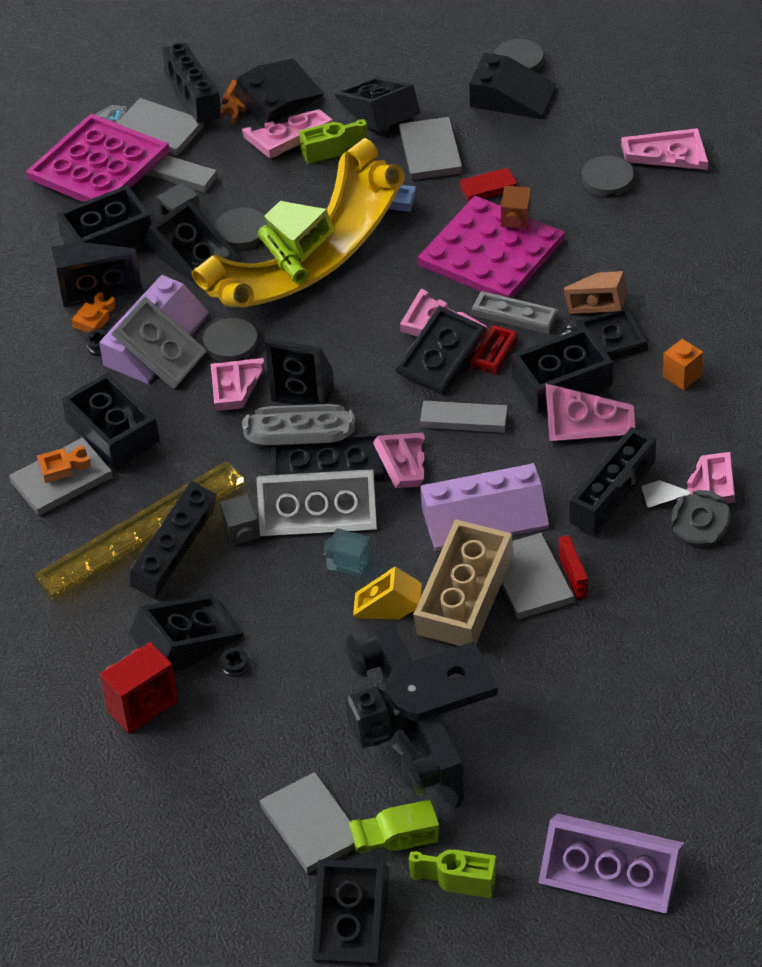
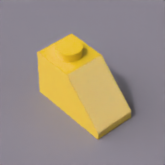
M395 566L355 593L353 616L357 619L400 620L416 610L421 598L422 583Z

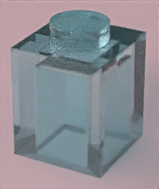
M337 528L332 538L326 540L323 554L327 559V569L361 577L371 558L370 537Z

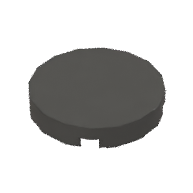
M527 39L507 40L501 43L494 52L498 55L508 56L535 72L543 65L542 48L537 43Z
M616 156L596 157L588 161L582 169V180L585 189L601 197H608V194L613 193L614 196L621 195L633 185L634 170L631 164Z
M242 207L225 212L217 220L215 227L233 249L245 250L257 246V242L261 240L258 237V231L262 226L267 225V222L260 211Z
M226 318L211 324L205 330L203 342L210 358L218 362H232L242 357L243 360L250 357L256 351L258 337L256 328L250 322L239 318Z
M697 490L688 496L684 495L674 506L671 516L674 532L679 539L690 546L702 548L714 545L723 539L730 529L731 523L730 511L725 500L720 495L707 490Z

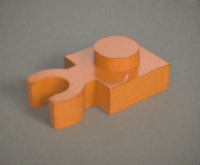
M232 80L222 98V104L224 105L220 107L221 118L219 119H222L227 113L231 114V124L237 122L238 111L245 113L247 110L234 95L237 82L235 80Z
M98 293L94 297L95 303L93 305L85 303L71 319L72 327L87 333L101 329L110 319L109 312L113 311L116 307L115 297H111L108 301L104 302L103 293Z
M85 446L76 447L71 453L67 454L65 448L37 455L38 464L45 483L73 476L72 469L84 470L91 467L89 456L87 457Z

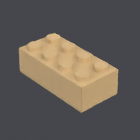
M455 519L413 614L417 635L458 646L473 641L475 644L477 643L514 555L512 533Z

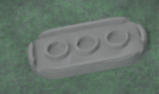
M337 404L262 407L255 410L254 415L250 416L248 414L242 421L244 437L250 442L260 445L336 442L350 436L356 428L354 413L351 410L349 412L345 411L343 406Z

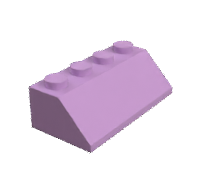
M163 275L152 284L99 342L103 366L147 384L157 374L111 335L137 304L146 296L190 336L209 317L208 310L183 283Z
M534 463L420 486L422 511L435 551L442 550L455 519L512 533V536L549 529L542 485Z
M556 814L550 819L538 883L667 913L679 873L684 842Z

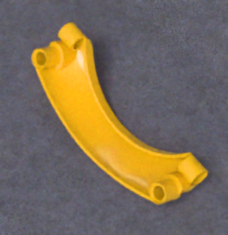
M366 138L359 141L341 156L334 192L327 208L335 231L303 262L299 261L308 272V277L303 283L295 284L288 273L280 269L276 258L260 263H240L215 254L192 271L194 281L210 297H218L226 307L260 305L286 297L314 284L342 265L373 232L404 182L405 174L403 169L397 164L387 165L385 160H375L378 157L377 148ZM236 291L238 292V299H237V300H236V297H235Z

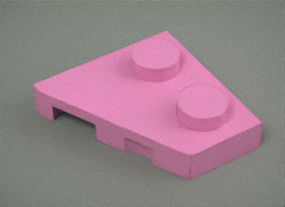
M264 358L211 364L215 411L244 407L265 369Z
M424 433L377 436L373 442L395 488L417 487L423 482L424 468L422 464L424 462V452H422V443L425 440Z
M730 452L700 457L696 465V471L691 474L687 481V490L690 491V494L697 490H707L720 495L726 504L736 503Z

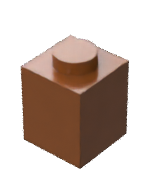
M505 186L501 202V227L528 228L532 208L531 187Z

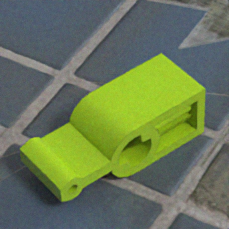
M359 119L355 123L347 125L331 122L299 131L300 149L307 164L341 156L346 152L347 148L354 146L364 138L368 139L365 119Z
M431 800L391 807L381 811L375 818L349 822V829L357 853H365L368 850L385 847L389 851H398L438 842L439 823Z
M446 850L438 857L422 855L418 851L410 852V878L417 881L421 879L436 880L444 891L492 898L497 876L496 855Z

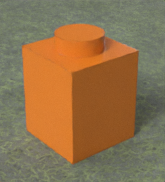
M684 339L679 340L663 353V377L679 388L685 390L702 376L703 351Z

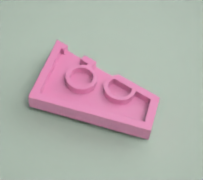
M318 109L291 116L288 122L275 124L272 121L264 123L265 128L252 131L251 127L242 129L243 137L271 159L293 147L300 146V130L331 123L333 119Z
M698 128L621 137V146L627 162L708 170V160Z
M421 288L400 323V332L418 336L439 305L451 310L448 308V303L441 299L438 301L429 297V292ZM461 311V312H455V313H457V314H459V315H462V316H464V317H466V318H468V319H470V320H472V321H475V322H477V323H479V324L485 326V327H486V330H487V326H486V325H484V324H482L481 322L475 320L474 318L468 316L467 314L463 313L462 311ZM487 332L478 344V346L475 348L474 352L478 350L479 346L481 345L482 341L487 335Z
M545 383L550 441L625 435L631 427L635 428L634 406L632 404Z

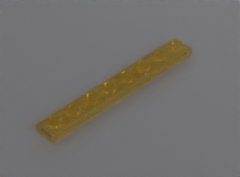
M227 461L192 480L216 494L215 501L244 485L243 476ZM189 483L34 574L36 582L53 599L152 539Z

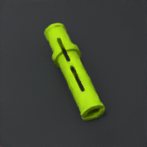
M262 226L258 231V237L277 259L280 269L287 272L295 284L303 283L308 277V272L300 264L297 254L288 249L272 226Z

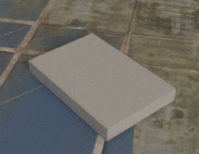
M139 98L117 122V124L169 143V153L176 156L181 153L204 127V122L197 124L192 115Z
M449 117L399 124L400 136L411 180L462 173V165Z
M146 296L111 334L173 389L207 352L202 345Z
M83 437L63 448H65L67 454L71 453L76 447L85 446L87 457L89 456L91 467L88 469L79 470L75 468L72 469L73 476L45 483L38 461L9 475L10 482L38 516L113 477L110 468Z
M542 533L514 540V555L501 583V587L517 620L574 603V596Z
M315 772L259 800L260 807L307 874L318 869L319 859L335 860L356 849L349 829L350 820Z

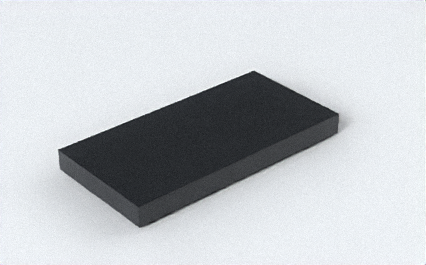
M384 432L351 434L343 440L330 443L270 445L271 475L374 469V481H386L385 466L373 444L377 436H383Z

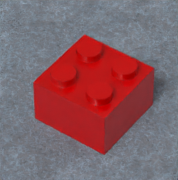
M151 642L135 649L130 655L116 664L110 665L105 671L100 673L107 712L128 734L179 702L172 663Z

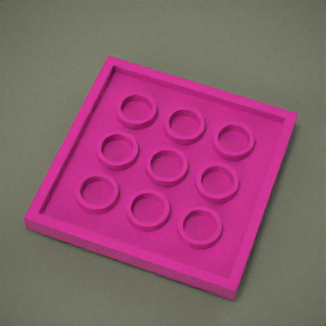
M90 114L26 171L28 180L85 202L125 185L131 188L170 152L169 143Z
M474 196L417 257L418 265L480 292L484 291L514 298L565 240V232L532 218H529L527 229L501 227V206Z

